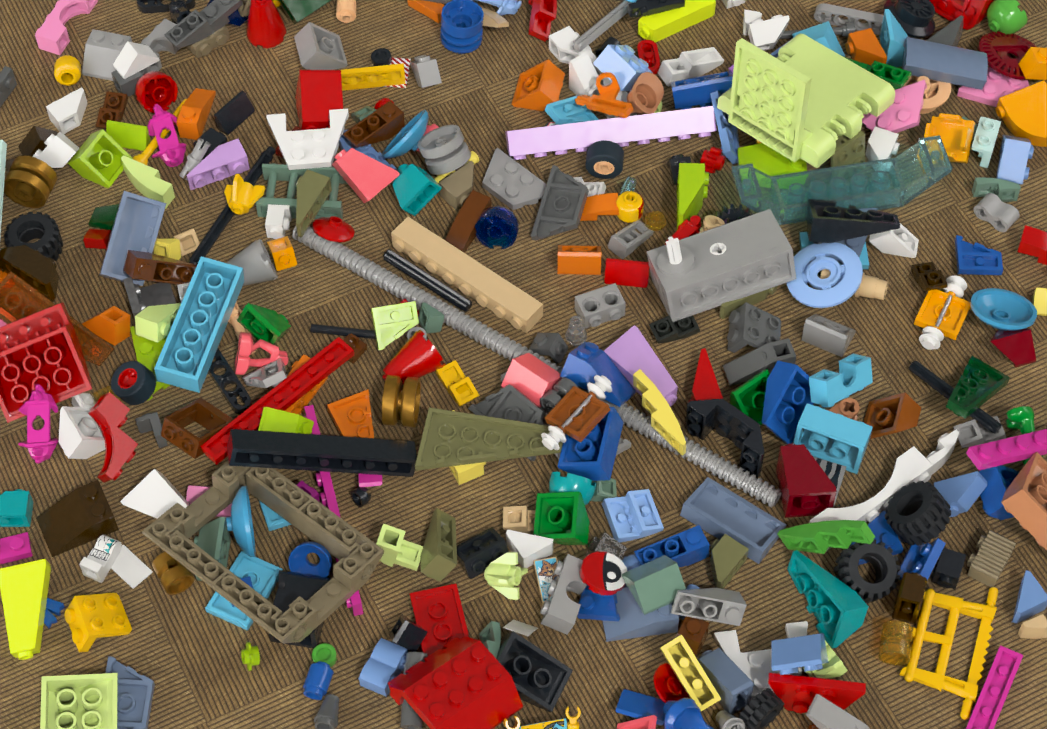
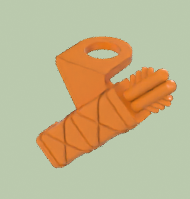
M610 72L601 73L596 78V86L600 95L593 94L591 97L582 95L577 96L575 99L577 105H586L587 109L620 118H627L634 110L631 103L616 100L620 87L615 75ZM608 77L612 79V83L608 86L600 84L603 78Z

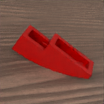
M1025 225L1017 252L1038 257L1037 263L1047 265V232Z

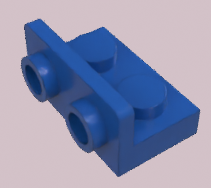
M937 538L932 543H923L918 546L916 544L910 545L900 565L901 570L897 572L900 575V580H902L905 572L918 573L928 580L946 543Z

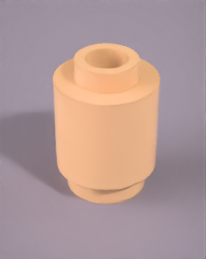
M356 0L336 1V17L339 21L349 23L356 19Z

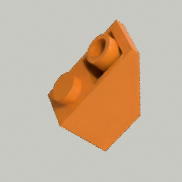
M112 306L82 323V327L115 346L130 337V315Z

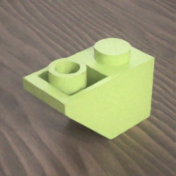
M181 303L148 306L135 315L136 335L157 343L168 336Z

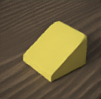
M175 238L156 239L153 249L154 254L179 260L181 258L180 240Z
M1035 288L1032 304L1037 310V315L1047 316L1046 288Z

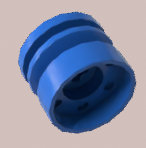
M452 0L443 7L440 39L446 49L454 53L463 54L470 53L481 45L484 13L477 3L471 0Z

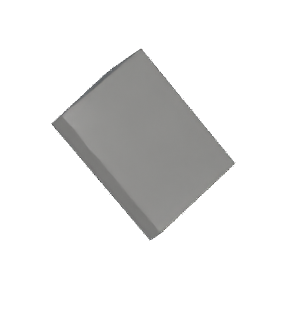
M814 314L805 321L802 341L843 357L856 330Z

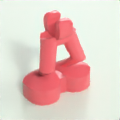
M240 332L234 373L236 375H245L250 366L261 368L279 358L282 359L284 365H287V352L279 350L278 346L263 339H259L253 344L251 333ZM260 347L270 353V358L251 359L250 355Z

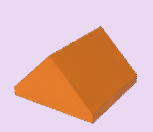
M558 245L557 274L601 275V246Z

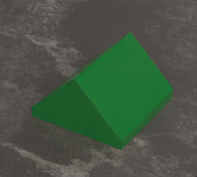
M768 369L763 370L732 391L729 402L759 423L760 426L762 425L766 384L770 375Z

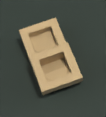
M481 7L484 13L483 26L509 27V22L501 15Z
M527 506L503 507V530L508 529L533 534L536 510H528Z
M1044 614L1023 622L1018 631L1019 637L1027 639L1047 638V619Z

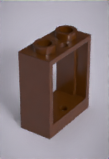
M199 398L166 416L161 436L196 459L204 454L200 446L234 419L203 398ZM197 422L210 432L198 438L184 427Z

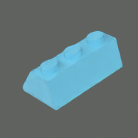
M807 403L798 422L793 444H804L813 457L846 466L847 471L857 474L869 443L873 426Z

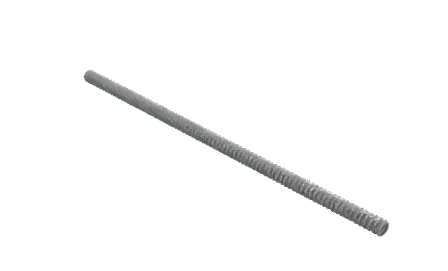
M295 226L292 233L294 240H298V242L303 243L310 249L325 255L326 258L341 264L342 267L352 270L358 276H363L369 282H374L376 286L385 289V291L390 292L392 295H396L397 298L402 300L405 298L408 302L415 301L416 307L419 310L422 303H427L444 314L443 323H446L447 326H452L454 330L457 329L460 333L463 332L465 336L469 335L470 339L480 342L483 346L486 345V348H491L493 352L497 351V354H503L504 358L509 357L510 361L530 353L559 373L562 372V367L557 366L556 363H551L548 359L545 360L543 356L539 357L538 353L533 354L531 349L528 350L527 347H522L520 343L516 344L514 340L510 341V338L505 337L504 334H499L497 330L493 331L491 327L487 328L486 324L476 321L473 317L470 318V315H465L463 311L459 312V309L453 308L452 305H448L446 302H442L441 299H437L434 295L431 296L429 292H425V290L420 289L418 286L414 287V284L403 280L402 277H398L396 274H392L391 271H387L384 267L381 268L379 264L376 265L375 262H370L368 258L359 255V253L343 246L341 243L329 241L318 236L310 226L303 237H299L297 227ZM579 387V389L589 393V391ZM605 399L601 400L608 404L609 407H615L624 422L623 425L627 424L628 428L633 427V430H638L639 434H645L646 438L651 437V441H657V444H663L664 448L669 447V451H675L676 455H680L651 426L650 416L646 417L645 413H640L638 409L634 410L633 406L628 407L627 403L618 407ZM684 436L686 453L683 456L681 455L683 459L687 458L689 462L693 461V464L696 466L699 464L701 469L706 468L708 473L712 472V475H718L719 479L724 478L726 483L731 482V486L734 487L736 485L738 490L743 489L744 493L749 492L751 497L756 496V500L759 501L761 499L762 503H768L770 508L776 505L781 496V489L778 488L776 490L774 485L769 486L767 481L762 482V479H757L756 475H750L749 471L744 472L742 467L737 468L736 464L732 465L731 461H725L724 457L719 458L717 453L713 454L711 450L707 451V448L704 446L701 448L699 443L694 444L692 439L688 440V437Z

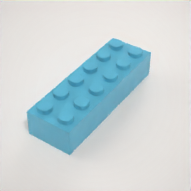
M200 257L154 368L157 381L200 393L244 284L242 267Z

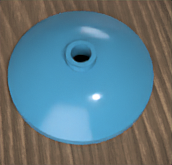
M425 109L412 118L391 140L382 152L384 158L402 156L411 149L413 151L418 149V142L427 129L429 119L428 112Z
M997 288L982 289L975 292L970 301V307L974 314L981 321L996 329L1008 331L1022 330L1033 325L1037 318V310L1028 299L1008 290Z
M242 486L232 501L231 517H226L228 531H233L238 546L245 554L255 557V539L247 486Z

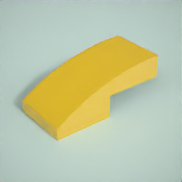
M456 360L436 370L435 373L459 407L480 396L470 378L464 375Z

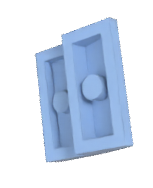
M649 489L628 491L624 497L606 498L602 502V507L616 543L650 536L664 529Z

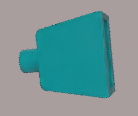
M402 164L397 169L400 175L393 181L392 185L400 207L416 216L442 187L424 169L415 164Z

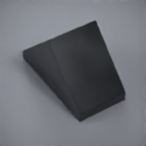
M401 614L389 636L396 644L416 652L428 632Z

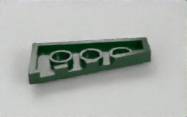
M971 356L947 402L946 408L953 411L957 416L966 419L1008 384L1010 377L978 358Z

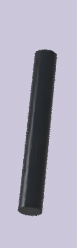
M311 324V333L347 336L352 333L358 338L376 339L374 330Z

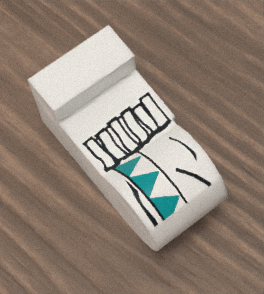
M101 535L87 558L84 557L79 564L83 575L102 583L121 551V542L106 535Z

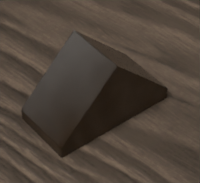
M33 126L18 146L21 154L32 157L38 149L43 151L47 147L44 142L51 134L56 136L58 132Z

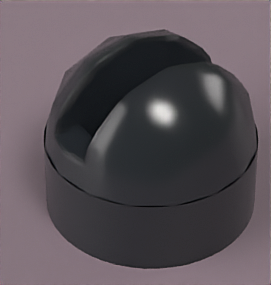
M359 487L351 492L352 500L358 507H363L371 500V494L366 492L368 488Z

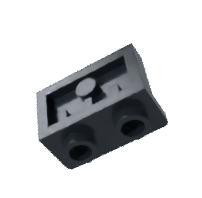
M491 527L457 545V560L465 567L467 576L473 579L484 573L486 567L492 561L509 551L505 539Z

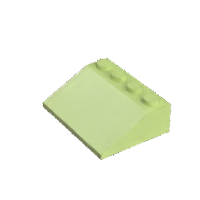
M118 673L42 676L40 729H117Z

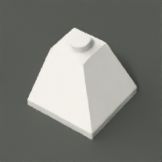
M62 406L60 409L58 442L68 459H88L106 449L100 427L88 414L91 409Z

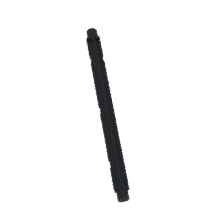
M268 146L261 153V156L243 182L255 185L263 173L262 164H269L273 159V155L276 152L273 147ZM228 204L187 261L188 263L197 265L201 256L206 257L235 213L232 212Z

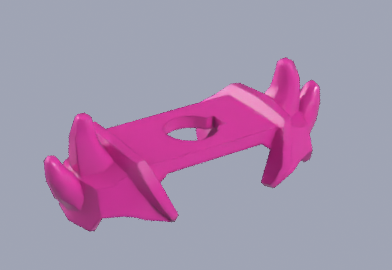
M155 104L153 108L155 114L149 120L147 127L149 135L156 136L160 151L153 154L152 158L160 157L169 167L178 166L183 163L187 145L186 143H179L174 123L177 125V117L168 111H164L158 104ZM163 129L170 130L171 135L167 139L160 137Z
M36 384L35 391L32 392L29 401H26L19 408V411L27 416V440L19 442L18 445L26 447L31 458L35 460V463L39 464L50 459L57 445L58 438L52 440L50 438V410L52 409L54 413H57L59 409L52 395L47 394L41 385ZM37 416H41L45 422L41 430L33 428V422L37 419Z

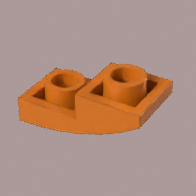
M618 193L587 197L580 221H597V215H619V209L616 204Z

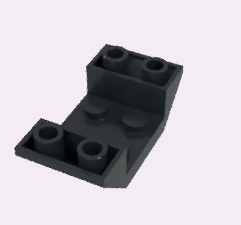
M724 399L690 401L687 404L685 420L687 432L703 441L715 429L720 436L728 438L734 442L736 447L742 450L739 466L744 469V472L749 471L750 475H756L758 479L761 475L764 458L760 424Z

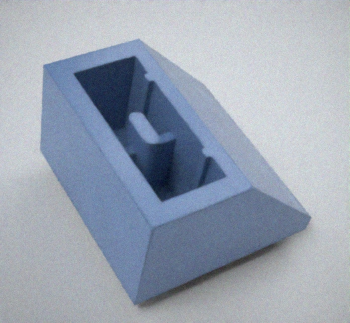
M824 633L771 641L772 671L779 670L780 675L798 673V667H804V671L823 669L822 664L829 663Z

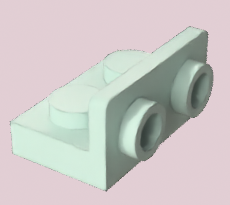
M980 117L971 149L979 152L978 157L982 158L980 166L988 168L1001 121L986 117Z

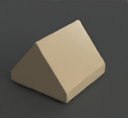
M194 228L173 236V238L180 240L181 256L195 251L200 244Z

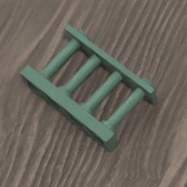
M262 164L264 180H268L265 197H261L256 202L258 217H266L268 204L290 205L291 217L296 219V184L299 177L303 176L307 169L289 170L288 166L283 164ZM334 167L309 168L308 170L330 177L332 188L329 200L324 202L314 219L336 216L343 220L342 201H337L339 183L347 184V182ZM276 181H289L286 198H274Z

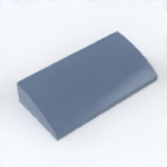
M906 37L902 69L910 71L912 76H926L931 80L982 90L987 82L988 59L987 53Z
M127 191L122 193L99 276L124 282L123 279L130 277L123 271L128 250L153 252L166 203ZM132 279L134 285L138 284L143 287L145 280Z
M709 477L683 503L680 516L696 526L700 525L701 529L719 540L724 534H727L749 549L748 558L758 564L778 540L779 536L777 533L779 530L786 528L785 523Z

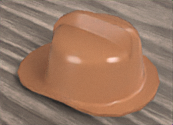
M650 72L642 73L637 78L633 88L627 95V103H631L634 109L632 113L640 115L652 114L657 110L664 95L660 79Z

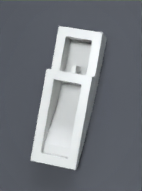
M714 47L685 51L677 59L662 61L658 74L667 86H671L670 82L695 78L706 74L723 64L724 59Z

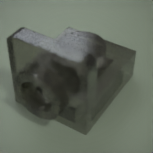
M604 532L590 539L586 546L588 551L585 556L587 557L594 552H607L621 560L627 547Z

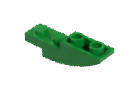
M846 58L890 83L894 90L902 88L912 75L910 71L878 61L868 65Z

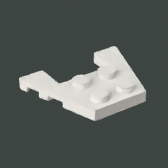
M348 109L329 110L330 128L287 131L285 113L267 115V122L271 127L289 170L332 167L340 137L345 129L344 125L349 117Z
M808 622L787 623L785 625L787 638L807 636ZM736 630L715 632L714 640L716 644H719L721 650L754 683L751 700L755 699L757 694H761L767 688L772 690L768 684L769 673L780 674L779 670L772 671V649L741 653ZM798 667V673H791L787 675L801 676L802 667Z

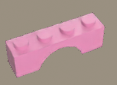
M58 0L55 8L47 15L43 25L36 31L35 38L39 49L61 55L70 42L67 29L64 26L65 23L76 15L89 14L98 0Z

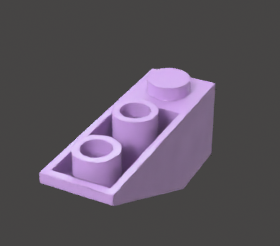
M239 139L217 146L187 174L190 190L201 188L207 184L221 181L224 178L250 169L247 155Z

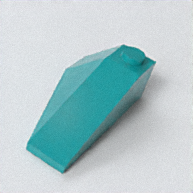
M798 550L793 551L787 570L798 592L804 593L808 602L806 608L809 614L814 613L818 621L816 625L818 632L824 633L825 641L832 649L837 648L863 625L869 606L856 591Z

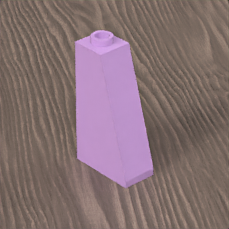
M635 325L604 350L632 386L633 374L641 369L655 384L670 407L676 402L678 386ZM633 386L636 392H638L642 396V393L635 386Z

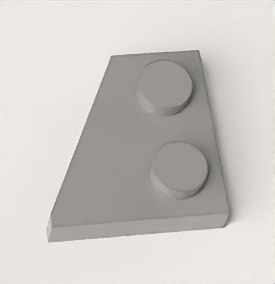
M279 358L242 378L246 386L268 388L270 386L276 387L287 378L285 365L282 359Z

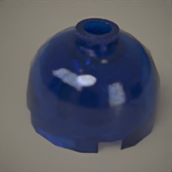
M492 206L484 210L477 219L475 225L476 236L488 248L494 249V245L501 246V249H506L516 241L519 229L518 220L514 213L506 207Z

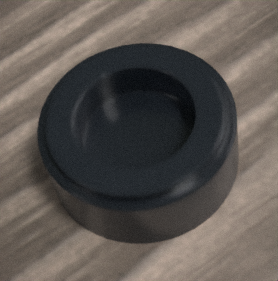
M386 48L374 50L371 54L372 64L374 66L390 65L392 62L391 52Z

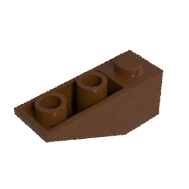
M389 101L344 132L343 136L356 148L388 140L399 133L405 126L404 112L393 102Z
M128 250L123 271L132 279L184 284L191 281L197 265L149 252Z

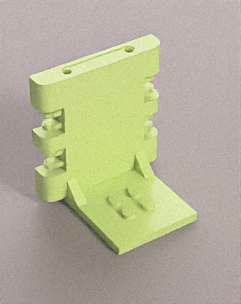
M804 34L796 35L779 49L777 58L741 38L736 42L732 87L718 98L717 108L729 115V123L791 161L796 162L801 158L815 168H818L835 154L838 136L845 135L852 139L861 131L863 114L870 113L878 117L894 103L895 90L890 83Z

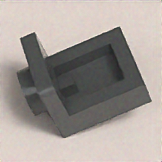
M537 333L529 350L531 349L533 354L549 355L555 363H561L568 350V346L559 333Z
M157 412L144 414L135 419L141 434L153 430L159 448L168 446L166 439L161 436L163 423L161 424Z

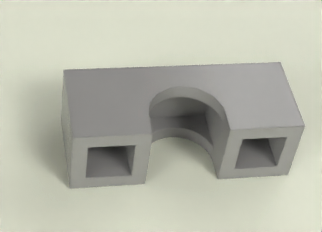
M164 19L140 43L149 46L159 58L158 62L143 69L144 74L151 71H159L162 68L158 52L168 51L176 54L180 49H177L164 35L177 24Z
M567 554L563 562L558 561L554 570V574L557 575L556 580L551 581L547 590V594H550L549 600L544 601L540 614H543L542 625L566 635L574 626L581 604L572 601L567 596L566 591L581 595L587 586L580 577V568L583 560Z

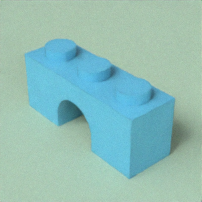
M853 353L839 361V373L823 369L810 376L811 402L820 404L822 407H832L840 400L848 398L849 395L861 391L864 387L873 383L871 358Z

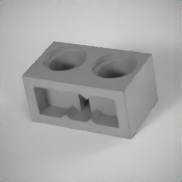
M616 283L575 296L574 309L584 329L597 327L601 323L618 320L625 316L626 303Z

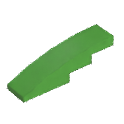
M858 520L814 522L779 530L777 533L789 550L825 554L828 547L848 549L852 542L871 544L875 538L867 523Z

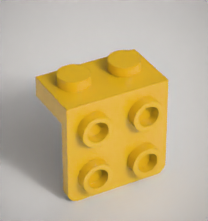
M117 593L74 596L65 610V621L69 624L72 640L76 643L79 653L88 652L96 638L128 635L132 631L120 596Z

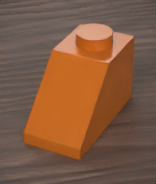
M872 28L849 33L845 48L847 54H850L853 60L872 65L874 61L886 64L887 55Z

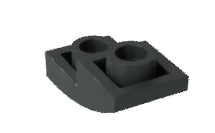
M693 315L672 322L670 316H666L649 324L658 344L680 340L700 332Z

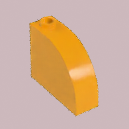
M1045 80L1000 97L996 106V113L1000 119H1003L1009 131L1015 137L1029 139L1031 145L1047 147V84Z

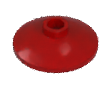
M336 216L321 217L314 220L312 224V229L318 236L333 242L350 241L355 234L351 225Z
M664 663L655 670L654 686L664 703L670 700L678 701L682 698L690 699L669 663Z

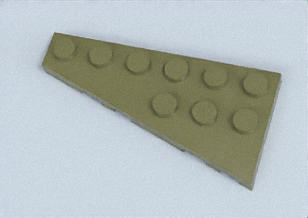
M429 407L415 471L561 453L563 443H558L559 450H549L543 445L541 434L549 433L547 425Z

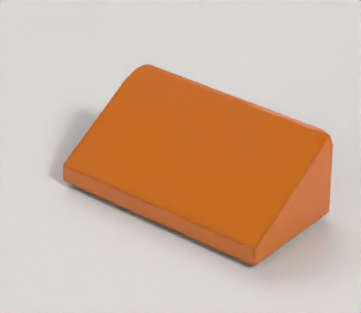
M407 0L408 6L437 23L441 22L444 4L424 0Z

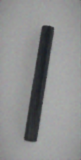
M388 249L383 256L386 262L459 309L467 312L472 307L470 299L392 249Z
M913 361L909 366V370L949 400L954 388L918 361ZM978 408L969 415L994 434L1002 426L1001 423L981 408Z

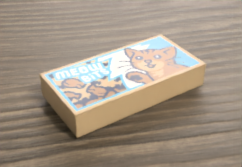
M557 556L533 561L542 605L545 600H549L550 594H547V590L551 581H555L557 577L554 574L558 563Z

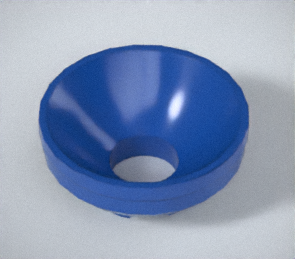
M304 542L293 549L289 556L288 564L291 572L304 576L327 578L332 568V559L330 553L321 544ZM309 553H316L320 558V562L318 564L310 563L307 555Z

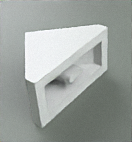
M127 41L113 66L123 79H126L158 62L159 58L149 46Z
M507 529L506 545L511 552H518V562L522 568L532 566L534 560L545 559L552 555L553 539Z

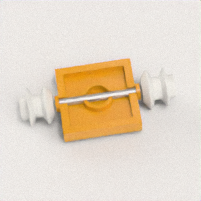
M960 276L947 277L946 282L948 286L943 288V291L937 289L928 291L916 316L914 325L923 328V334L920 335L919 341L928 350L938 349L941 345L940 341L944 339V336L956 340L971 308L969 301L961 299L964 295V290L967 288V283Z

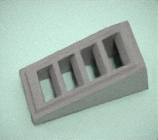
M637 220L612 235L608 249L621 259H624L651 237L654 231L640 220Z

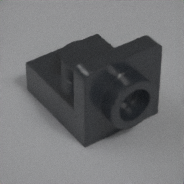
M683 154L674 155L667 162L673 186L677 185L679 163H691L690 156L684 157Z

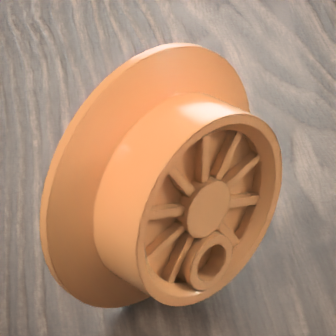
M911 75L903 87L925 80L927 84L920 114L934 111L950 97L951 83L931 80L926 76L917 77Z

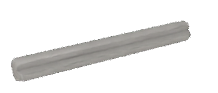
M626 0L621 2L573 42V49L580 52L627 14L628 4L632 2Z

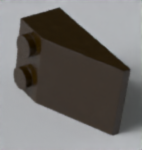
M99 480L76 488L36 518L52 557L96 540L101 535H108L119 530Z

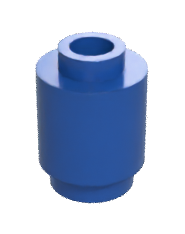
M318 661L310 665L303 685V694L313 700H322L323 696L327 694L334 674L329 664Z

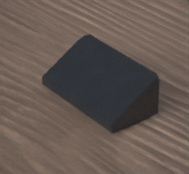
M243 90L214 114L216 128L226 135H229L255 112L252 103Z

